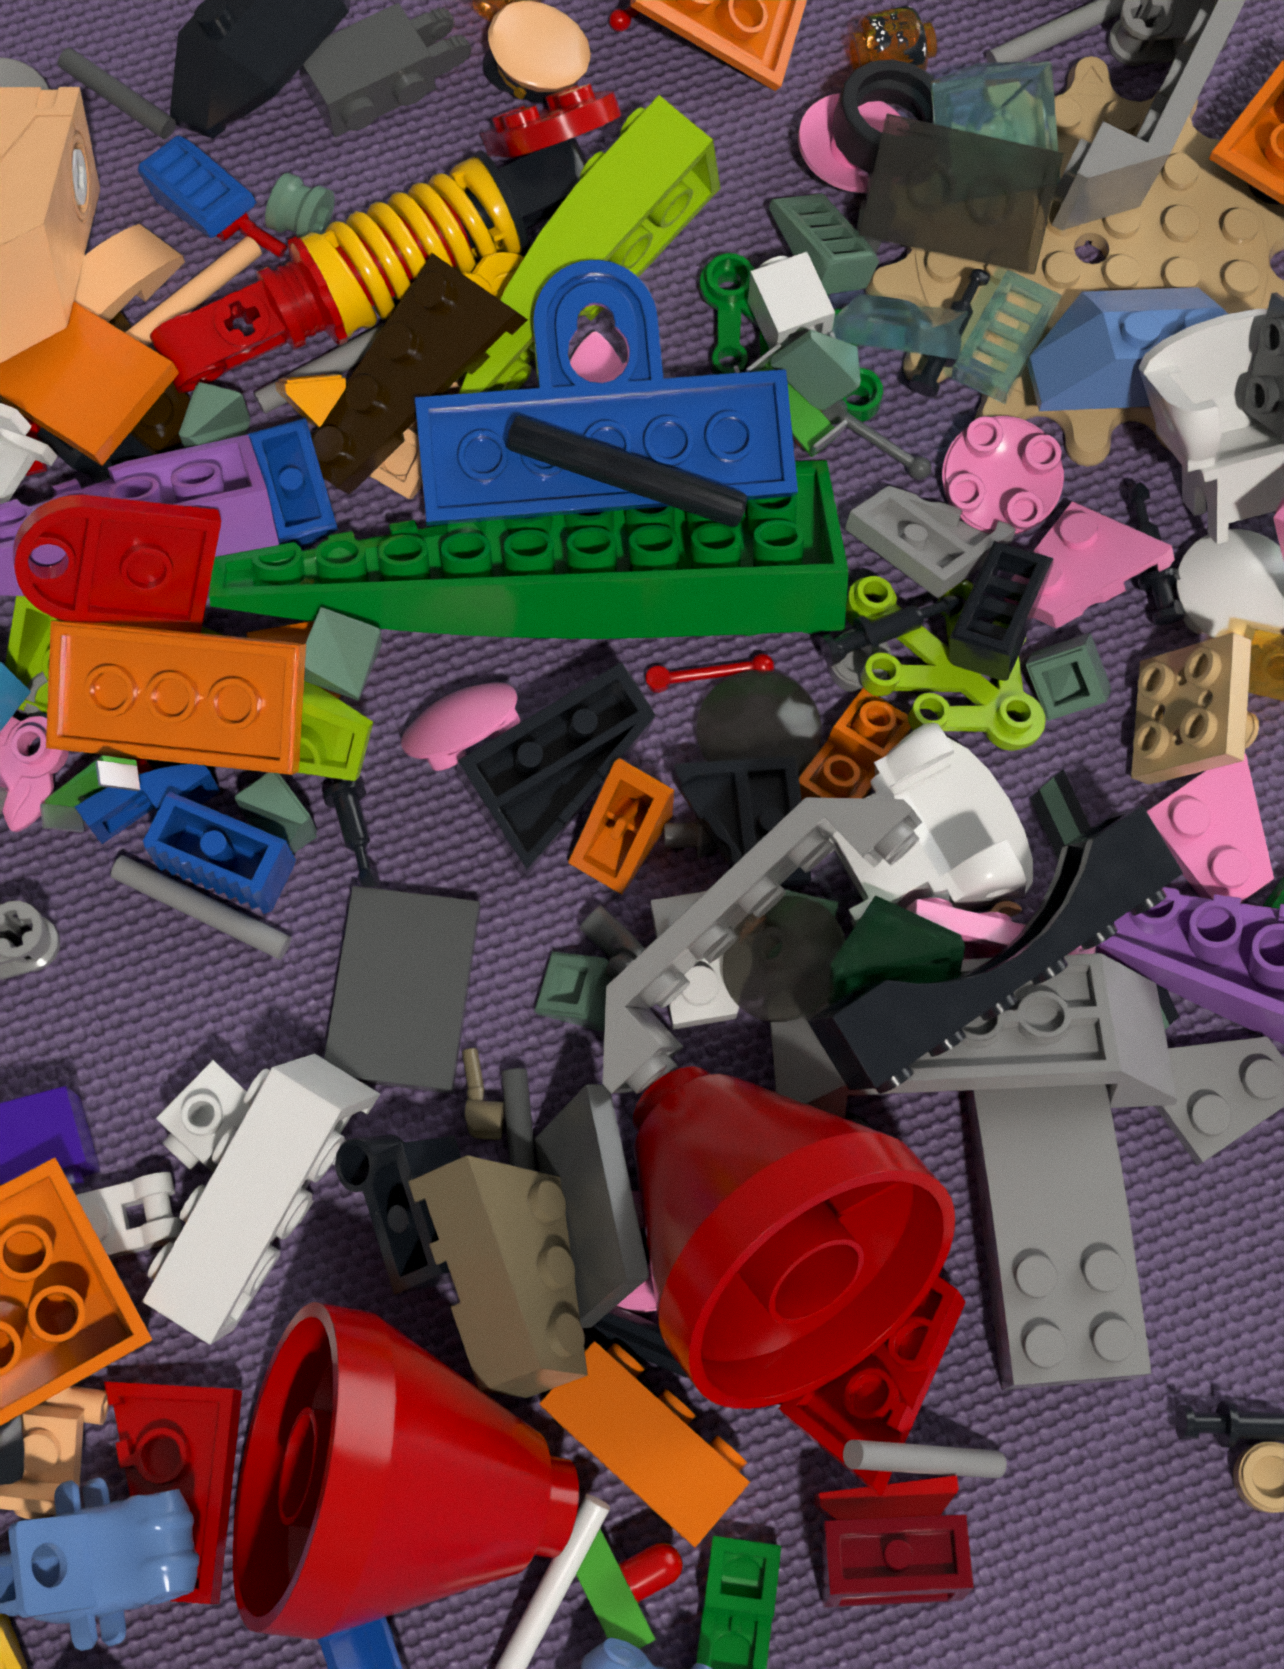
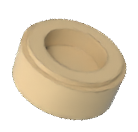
M1263 1442L1251 1445L1238 1456L1233 1469L1235 1489L1240 1498L1249 1507L1264 1513L1284 1512V1444Z

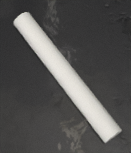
M590 1494L585 1495L577 1511L574 1528L565 1549L559 1556L552 1558L495 1669H526L610 1510V1506L603 1500Z

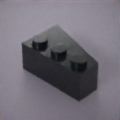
M622 662L459 759L457 762L456 774L523 880L602 787L613 763L618 758L624 760L647 733L656 717V714Z

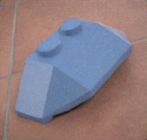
M1198 287L1081 292L1029 357L1027 366L1039 411L1151 407L1138 368L1144 355L1162 340L1192 325L1227 315L1228 313Z

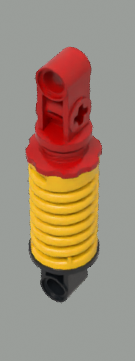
M575 137L534 151L499 169L487 153L479 150L471 154L469 159L455 165L451 169L449 176L437 173L431 177L428 184L418 182L412 185L408 194L401 192L392 194L387 204L382 202L371 204L367 214L358 211L350 214L346 224L339 221L330 223L322 235L311 232L300 238L293 237L289 239L288 247L291 261L286 263L285 266H279L275 271L269 267L257 271L258 282L230 293L224 298L194 312L184 313L164 322L151 332L150 339L157 353L172 361L179 374L172 382L179 393L193 391L199 382L209 384L222 374L257 359L287 343L293 350H297L306 345L305 340L307 337L311 338L316 333L325 331L335 343L341 346L348 342V338L358 328L369 329L374 327L377 322L375 311L384 320H388L396 309L392 297H394L399 305L432 253L460 273H472L477 266L476 263L478 264L485 255L494 252H512L525 257L530 249L526 230L549 220L575 185L580 181V173L587 160ZM242 317L247 325L253 324L254 333L244 336L239 329H234L233 321Z

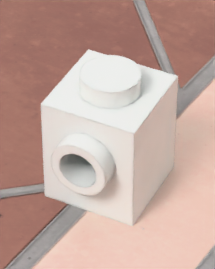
M807 252L790 258L786 256L771 258L762 263L758 269L750 272L748 303L769 350L778 343H780V350H782L810 329L830 336L833 330L835 311Z
M212 1060L156 1118L171 1132L162 1143L190 1170L200 1160L214 1173L218 1165L212 1161V1155L218 1143L233 1126L239 1128L250 1106L244 1103L247 1091Z

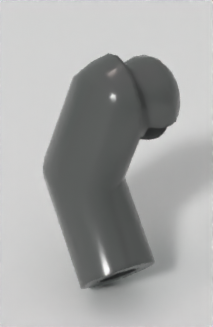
M603 906L596 908L579 928L611 958L606 968L611 980L616 978L645 950L634 935Z

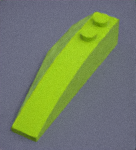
M660 95L646 109L640 107L627 118L621 128L619 139L606 153L602 151L596 153L585 164L580 173V181L541 230L500 299L528 320L513 335L506 331L486 351L490 358L473 375L467 372L459 394L517 390L528 380L531 373V366L528 363L535 358L533 316L536 302L545 284L558 271L580 261L604 260L621 265L639 277L721 189L713 139ZM597 305L588 306L580 312L579 316L585 315L592 321L605 308Z

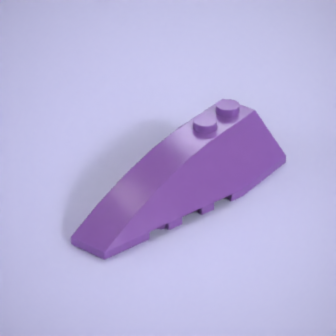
M243 435L126 461L108 467L111 479L82 489L76 479L52 486L55 497L32 506L23 505L18 499L0 504V595L24 596L18 585L13 563V544L17 531L23 521L44 503L68 495H93L217 509L222 522L215 557L279 545L267 488L249 436ZM45 544L35 548L31 552L29 559L38 566L50 567L61 562L66 552L59 546Z
M1163 887L1167 895L1163 901L1138 915L1133 916L1130 911L1114 922L1118 931L1106 941L1095 946L1096 952L1102 953L1159 986L1243 1027L1284 1044V904H1280V908L1277 909L1240 903L1241 898L1214 894L1213 899L1180 895L1177 889Z

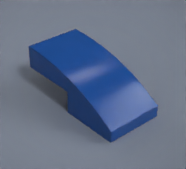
M181 764L139 774V791L108 787L76 805L75 809L97 839L103 844L154 808L158 812L165 796L169 792L202 805L221 791L205 765Z

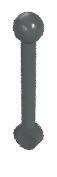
M843 399L826 410H822L823 415L831 424L836 425L846 419L848 421V428L908 467L909 475L913 479L924 480L930 475L931 463L927 458L922 456L913 457L848 413L847 404Z

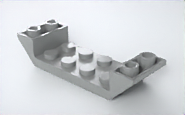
M1246 0L1202 1L1136 137L1103 121L1092 143L1082 138L1080 139L1051 198L1062 204L1052 226L1065 230L1141 206L1170 155Z
M812 797L803 799L606 986L602 1084L611 1094L626 1092L638 1094L644 1089L647 1090L662 1076L677 1069L678 1065L672 1058L683 1046L649 1008L657 1004L663 1009L689 986L690 981L684 975L703 959L710 964L723 955L738 939L733 929L746 916L753 913L756 918H760L775 906L786 893V890L780 884L797 868H801L807 873L817 866L834 848V844L829 838L836 831L873 867H876L883 859L891 866L909 852L920 839L914 830L922 821L912 807L904 799Z
M1102 953L1066 955L1064 958L1068 966L1062 972L1037 985H1033L1031 980L1014 992L1018 1001L1012 1007L988 1020H982L980 1016L962 1028L966 1034V1038L962 1042L938 1056L931 1057L929 1052H927L910 1064L914 1074L908 1080L882 1094L1106 1084L1111 1108L1175 1105L1177 1094L1157 985L1155 982ZM992 958L836 965L770 999L769 1017L776 1093L845 1119L848 1096L879 1093L876 1089L849 1090L807 1020L861 984L883 980L914 984L940 983L960 977Z

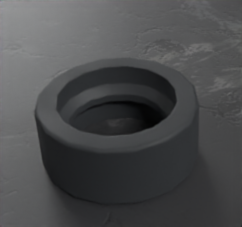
M893 59L871 61L855 69L843 84L834 111L832 132L838 149L853 165L868 174L886 173L891 175L892 178L907 177L926 168L937 154L948 127L950 106L945 91L931 74L914 64ZM875 101L898 104L916 117L921 123L923 132L908 137H895L883 134L865 121L860 115L858 107L867 102Z

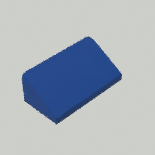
M306 418L247 434L267 488L279 545L294 542L301 547V550H304L338 531Z

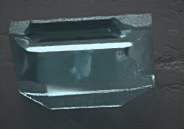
M859 294L835 316L833 332L836 339L851 344L958 360L962 342L959 329L968 313L967 311L919 307L904 299Z

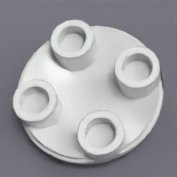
M1229 529L1228 542L1216 544L1208 534L1189 548L1178 568L1181 579L1176 581L1177 595L1184 610L1185 617L1183 620L1187 627L1195 633L1207 634L1213 638L1235 632L1251 639V644L1268 642L1274 639L1284 628V562L1280 546L1259 533L1243 529Z

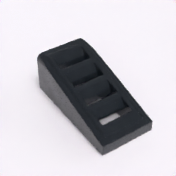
M997 541L993 542L950 636L949 661L951 664L998 680L1007 681L1009 679L1053 567V558ZM1001 570L1030 580L1025 585L998 577L997 574ZM992 593L1019 602V605L989 597V595ZM982 616L1008 624L1009 627L1007 629L981 621L980 618Z

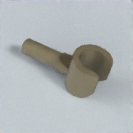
M466 1049L462 1051L468 1087V1099L465 1108L467 1130L472 1137L477 1139L499 1140L502 1138L504 1102L484 1101L485 1089L478 1049Z

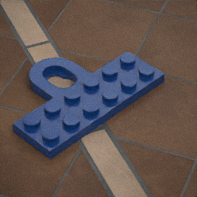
M585 260L573 263L553 275L540 292L533 316V338L538 388L415 397L426 526L669 506L510 451L506 447V439L512 421L516 416H523L743 492L747 495V500L791 497L798 493L786 369L663 379L658 316L652 295L645 284L634 273L613 262ZM592 305L602 306L611 313L615 329L621 334L627 344L628 358L626 368L617 378L604 383L589 382L580 377L571 367L568 357L569 343L578 330V316L583 309Z

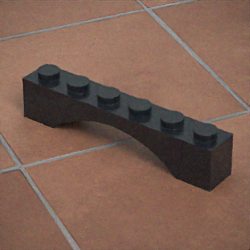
M1143 805L1110 814L1062 847L1054 878L1038 910L1020 934L991 960L960 977L940 983L914 984L883 980L861 984L811 1017L807 1022L849 1090L876 1089L879 1094L885 1093L908 1080L914 1074L910 1064L927 1052H929L931 1057L938 1056L962 1042L966 1038L962 1028L980 1016L982 1020H988L1012 1007L1018 1001L1014 992L1031 980L1033 985H1037L1062 972L1068 966L1064 957L1081 945L1083 950H1087L1112 937L1118 931L1114 922L1130 911L1134 916L1159 904L1167 897L1163 887L1178 878L1183 872Z

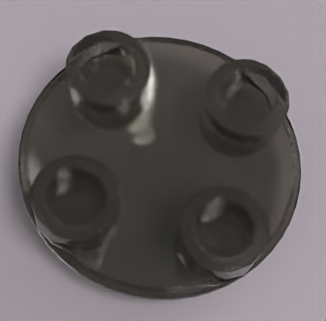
M749 670L724 679L709 692L699 710L696 731L698 745L706 762L796 755L798 776L800 777L818 752L822 727L816 704L809 693L796 681L772 671Z

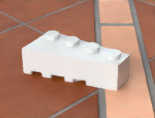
M316 1054L274 1066L271 1070L263 1069L254 1079L245 1095L244 1103L250 1106L242 1123L239 1128L233 1126L225 1133L212 1155V1161L218 1166L207 1186L199 1185L184 1204L179 1218L186 1223L176 1242H168L153 1260L148 1271V1277L154 1281L142 1302L209 1345L232 1332L280 1256V1250L272 1246L273 1241L276 1237L282 1240L286 1239L296 1226L301 1223L314 1202L312 1200V1193L308 1192L306 1188L311 1181L314 1183L318 1182L331 1165H335L336 1154L340 1146L346 1141L344 1136L341 1135L344 1127L353 1114L359 1111L368 1114L380 1093Z

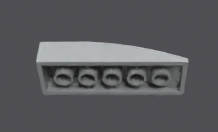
M1106 1084L966 1090L1002 1390L1133 1380L1152 1374L1133 1235Z

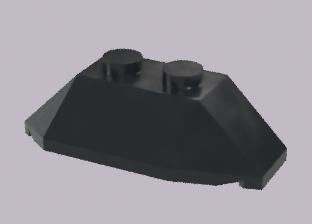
M351 0L203 1L196 8L191 19L178 32L169 116L176 120L177 126L213 139L225 130L226 123L245 117L278 94L349 13Z

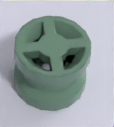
M287 172L277 180L268 199L265 211L266 226L279 233L287 230L296 233L297 238L311 232L322 235L325 233L332 218L335 202L334 192L320 185L313 189L304 185L300 177Z

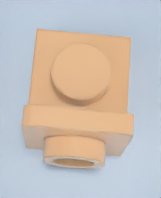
M37 1405L20 1415L24 1443V1473L21 1480L12 1484L0 1485V1509L14 1510L17 1516L26 1519L47 1518L56 1515L54 1495L56 1488L61 1483L73 1480L80 1487L84 1409Z

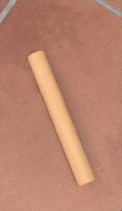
M246 236L125 333L142 344L149 346L152 343L150 334L155 328L176 316L194 310L262 255L259 245L254 239Z

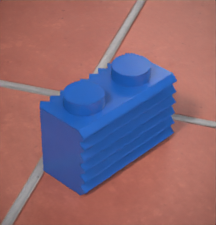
M172 792L165 796L143 839L145 850L160 871L167 868L171 875L179 873L183 880L190 878L194 885L202 883L206 890L213 888L217 895L225 893L229 900L236 897L240 905L248 902L251 909L259 907L263 914L273 911L296 861L286 840Z

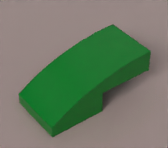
M719 1536L712 1537L696 1663L704 1664L713 1669H767L771 1624L775 1611L781 1556L780 1545Z

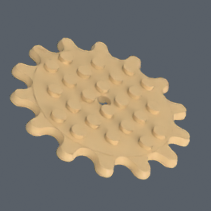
M1093 56L1081 59L1070 69L1065 93L1055 97H1041L1033 94L1023 85L1018 76L1010 70H997L986 78L980 91V98L986 110L985 122L974 127H961L948 122V127L939 150L928 165V180L918 186H891L890 201L895 202L896 214L888 229L902 236L907 245V255L897 263L878 268L865 289L869 302L875 307L882 310H911L924 321L926 328L925 336L906 353L903 361V371L907 379L911 380L913 375L921 374L927 358L920 350L924 340L935 338L951 303L959 299L961 300L969 283L968 277L974 269H982L990 274L988 284L978 287L970 303L973 314L956 347L961 356L956 367H943L937 382L940 383L944 379L953 376L966 377L972 380L979 387L982 396L975 419L983 416H1010L1028 420L1038 416L1054 420L1064 433L1065 449L1069 458L1078 465L1086 467L1096 466L1105 460L1110 451L1113 430L1118 425L1128 421H1136L1147 425L1154 432L1162 446L1168 450L1170 449L1156 433V422L1151 407L1039 411L1027 366L1029 357L1081 292L1198 287L1228 314L1254 309H1268L1271 293L1277 292L1284 297V280L1279 278L1270 266L1272 257L1284 250V205L1269 204L1258 199L1250 190L1249 183L1209 159L1211 152L1220 140L1210 139L1202 135L1193 126L1192 117L1196 111L1198 100H1196L1170 155L1140 207L1065 230L1052 226L1062 204L1051 198L1080 139L1082 138L1092 143L1103 121L1136 137L1156 96L1155 94L1152 99L1142 102L1120 97L1111 86L1107 65L1103 60ZM919 121L914 124L910 131L912 136L923 132ZM1089 240L1091 245L1098 248L1106 259L1097 264L1085 263L1077 257L1074 249L1085 245L1086 241Z

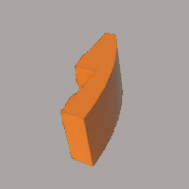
M862 688L833 726L827 742L799 777L801 799L803 800L806 797L866 798L873 788L870 781L875 777L874 762L885 757L912 729L908 722V715L878 696L869 693L865 688Z

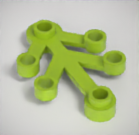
M869 576L857 580L851 586L846 600L845 617L853 626V620L856 617L864 615L869 621H872L902 608L896 604L897 597L895 591L887 580L878 576ZM964 579L939 597L937 602L949 595H959L967 601L974 585ZM865 595L873 596L881 602H871L865 597ZM962 610L952 617H949L945 611L941 613L945 616L948 646H950V636ZM994 621L992 623L994 625L1004 627L1007 629L1009 627L1008 624L998 621ZM922 625L920 629L897 637V639L928 665H901L894 656L888 653H876L868 658L862 670L861 683L866 691L875 696H887L893 691L961 692L977 705L949 706L942 696L935 693H924L916 698L908 714V722L913 730L924 724L935 722L943 731L985 732L988 739L995 746L1004 750L1015 751L1033 745L1045 728V714L1041 705L1035 698L1023 691L1019 656L1007 681L996 679L995 687L981 674L951 664L949 661V648ZM872 670H884L890 675L891 679H878ZM920 709H930L936 713L939 720L931 721L924 718L920 713ZM1007 712L1016 714L1023 722L1013 721L1007 715Z

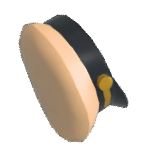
M523 0L504 6L494 15L488 29L490 49L485 54L483 68L487 78L499 89L515 95L519 99L535 103H547L546 96L578 84V81L587 72L591 52L588 39L580 26L565 13L544 3Z

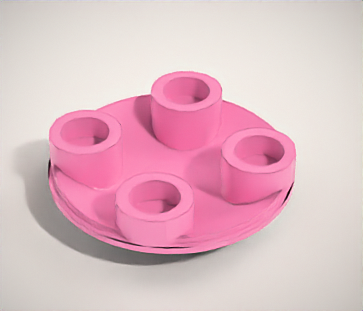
M983 416L975 419L954 439L944 458L942 484L949 505L962 510L960 515L962 521L985 533H993L998 521L1013 526L1016 529L1014 535L1031 530L1050 515L1061 496L1064 470L1060 445L1055 438L1047 435L1036 425L1020 418Z
M487 683L467 687L441 698L424 710L406 729L401 740L403 751L408 756L417 759H427L432 770L435 771L455 766L459 759L466 756V748L473 746L486 737L494 739L520 723V717L515 709L517 703L515 689L505 683Z

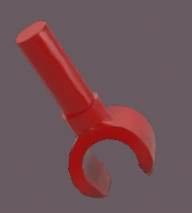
M247 213L216 236L225 242L236 232L240 231L245 237H251L258 245L278 258L285 254L288 247L257 227L256 223L249 220Z

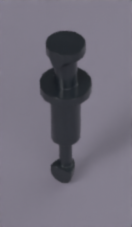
M974 269L968 277L969 283L961 300L959 299L951 303L935 338L924 340L920 350L927 358L921 374L913 375L909 383L915 392L926 397H936L940 389L937 379L943 367L953 368L957 366L961 356L956 347L973 314L970 303L978 287L987 285L990 280V274L985 270Z
M1141 482L1137 483L1129 492V500L1134 505L1139 524L1136 530L1161 540L1158 526L1149 521L1144 503L1145 500L1151 498L1148 488ZM1155 566L1144 571L1145 574L1138 579L1140 590L1153 592L1157 612L1153 614L1154 624L1168 625L1185 617L1183 608L1177 599L1174 600L1171 586L1181 579L1178 569L1168 567L1161 572Z
M946 596L941 598V601L919 609L910 605L872 621H869L864 615L856 617L853 620V632L835 639L830 635L820 637L821 651L830 666L840 664V661L848 653L861 649L867 657H870L879 652V644L920 629L921 624L926 618L944 611L949 617L958 614L963 608V602L956 596Z
M330 778L332 785L322 795L326 806L335 807L345 847L355 853L359 868V882L366 887L377 886L380 884L378 872L370 868L365 850L367 844L370 843V838L360 805V800L366 794L364 784L357 780L350 781Z
M1220 1401L1215 1413L1194 1412L1190 1405H1179L1175 1415V1428L1179 1439H1199V1433L1216 1434L1218 1444L1226 1448L1234 1447L1238 1439L1284 1441V1413L1238 1411L1233 1401Z

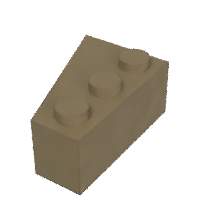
M466 1155L409 1181L414 1201L426 1200L439 1240L429 1244L436 1265L447 1262L460 1300V1303L451 1306L478 1388L486 1393L528 1398L588 1376L584 1351L585 1338L580 1322L574 1279L575 1266L571 1257L565 1214L566 1201L562 1193L561 1178Z

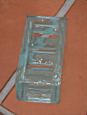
M1007 270L952 368V379L1006 404L1028 363L1030 355L1036 348L1056 310L1062 295L1011 270ZM1011 291L1042 304L1038 314L1007 301ZM1000 312L1030 325L1027 333L1025 334L996 320ZM990 331L1020 345L1016 353L986 340ZM981 351L1008 364L1005 372H1001L977 360L976 357Z

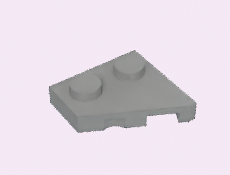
M887 486L851 510L845 530L937 598L980 569L994 541L1011 545L1016 531L1010 524L998 521L993 533L982 532L959 520L962 510L942 502L923 500L917 494L892 486Z
M1268 1037L1168 1048L1177 1101L1175 1105L1154 1107L1197 1166L1284 1107V1058Z

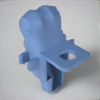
M94 1478L88 1480L83 1487L85 1508H81L78 1485L73 1480L61 1483L55 1490L56 1515L54 1517L18 1521L12 1523L8 1529L10 1551L0 1554V1613L14 1617L20 1615L22 1618L33 1617L38 1621L54 1624L70 1623L72 1642L76 1649L81 1651L92 1649L96 1644L98 1636L95 1619H99L102 1641L107 1646L121 1643L126 1636L125 1610H134L145 1605L164 1603L182 1595H187L195 1589L200 1557L195 1550L192 1527L194 1516L179 1489L149 1495L131 1496L126 1500H116L110 1503L106 1482L101 1478Z

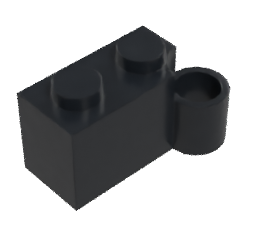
M393 1134L346 1140L336 1154L335 1167L341 1184L352 1192L363 1191L394 1295L453 1282L447 1262L436 1265L429 1245L439 1240L426 1200L415 1202L408 1182L462 1158L455 1136L404 1142L399 1136Z

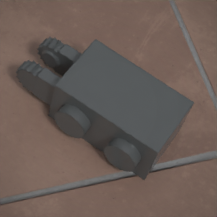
M398 2L329 35L299 68L303 87L334 138L350 130L363 129L370 125L375 118L402 105L408 106L417 103L427 93L436 89V77L453 70L455 66L459 67L466 59H469V55L472 54L470 52L472 48L465 36L462 37L461 34L459 36L455 34L453 37L449 36L447 40H442L455 27L453 25L455 23L454 18L448 9L445 10L444 7L441 9L438 7L435 10L432 9L429 13L426 12L409 20Z

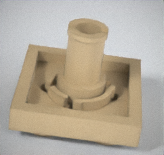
M1232 632L1140 661L1133 742L1132 779L1150 785L1244 761L1245 749L1255 741L1259 730V721L1256 715L1247 711L1251 639Z

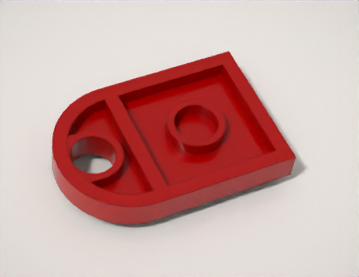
M591 84L580 87L574 85L546 96L548 107L540 111L537 110L536 105L527 108L520 106L492 117L495 128L480 134L488 156L516 157L574 138L619 118L622 114L614 91L593 92Z
M68 495L53 499L35 509L23 521L17 531L13 544V563L18 585L32 605L43 613L60 620L201 633L222 522L217 509L93 495ZM45 544L59 546L66 552L61 562L50 567L34 564L29 559V556L35 548Z

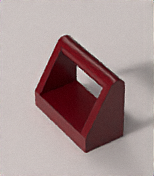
M967 1514L824 1521L821 1576L823 1607L963 1601L974 1588Z

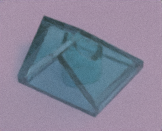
M1051 62L976 63L930 82L941 200L944 205L1052 187L1059 184L1060 167Z

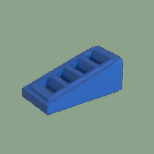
M175 136L138 166V173L156 203L209 238L217 236L257 203L251 192L197 146L182 136Z

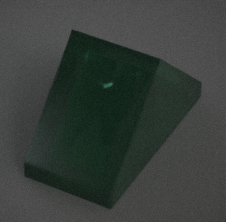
M875 895L831 963L828 1004L831 1005L861 984L883 980L927 984L940 983L960 977L965 950L962 936Z

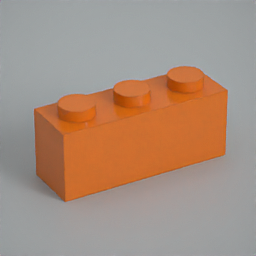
M594 1341L585 1351L588 1376L553 1388L539 1405L695 1548L749 1485L750 1481L740 1473L747 1462L718 1435L708 1444L688 1425L696 1417L695 1414L666 1388L656 1397L640 1383L637 1378L644 1371V1368L618 1344L614 1342L605 1351Z

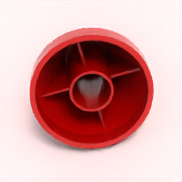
M695 1066L683 1067L667 1073L655 1081L639 1099L633 1113V1126L638 1133L634 1144V1159L660 1332L666 1347L694 1386L711 1402L734 1409L761 1408L798 1398L820 1388L856 1366L889 1339L915 1311L933 1286L951 1248L955 1229V1209L952 1198L946 1188L902 1141L727 1074L710 1075L703 1068Z
M318 1302L309 1303L302 1307L290 1321L274 1351L257 1398L244 1450L233 1530V1583L241 1620L253 1632L315 1640L519 1574L529 1565L534 1555L555 1558L565 1549L576 1520L579 1500V1482L576 1467L568 1458L550 1455L547 1442L541 1433L376 1314Z

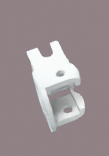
M1254 309L1227 314L1192 325L1158 343L1144 355L1138 367L1156 422V433L1182 464V501L1194 516L1206 513L1207 502L1208 534L1216 544L1228 542L1229 523L1274 512L1284 498V441L1243 410L1246 387L1250 381L1260 341V331L1265 321L1267 309Z
M935 722L924 724L915 729L892 748L885 757L874 762L875 777L870 781V784L875 793L864 798L904 799L912 807L922 821L914 830L920 839L912 849L891 866L883 859L876 867H873L838 831L829 838L834 844L831 852H836L863 900L860 904L849 909V914L853 919L851 924L858 937L895 918L916 899L940 898L951 902L953 908L971 911L994 905L1001 901L1024 897L1033 883V858L1025 830L1010 799L990 770L969 749L947 738L941 727Z

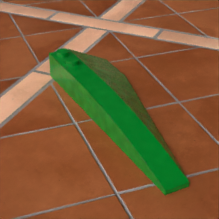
M827 460L795 461L798 493L791 497L747 500L743 518L736 527H730L672 506L444 524L417 529L415 520L389 524L390 534L356 540L352 531L329 535L328 540L323 541L315 549L302 551L299 545L292 542L217 556L214 559L209 600L211 607L307 621H315L322 607L372 625L378 629L465 636L622 639L718 635L754 636L758 634L792 632L818 633L821 631L845 630L848 566Z

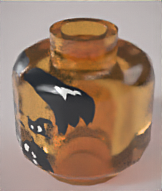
M911 6L865 14L860 18L856 32L849 33L848 37L849 56L853 71L871 61L889 59L911 63L927 71L928 59L934 58L937 55V40L932 23H922L919 14Z

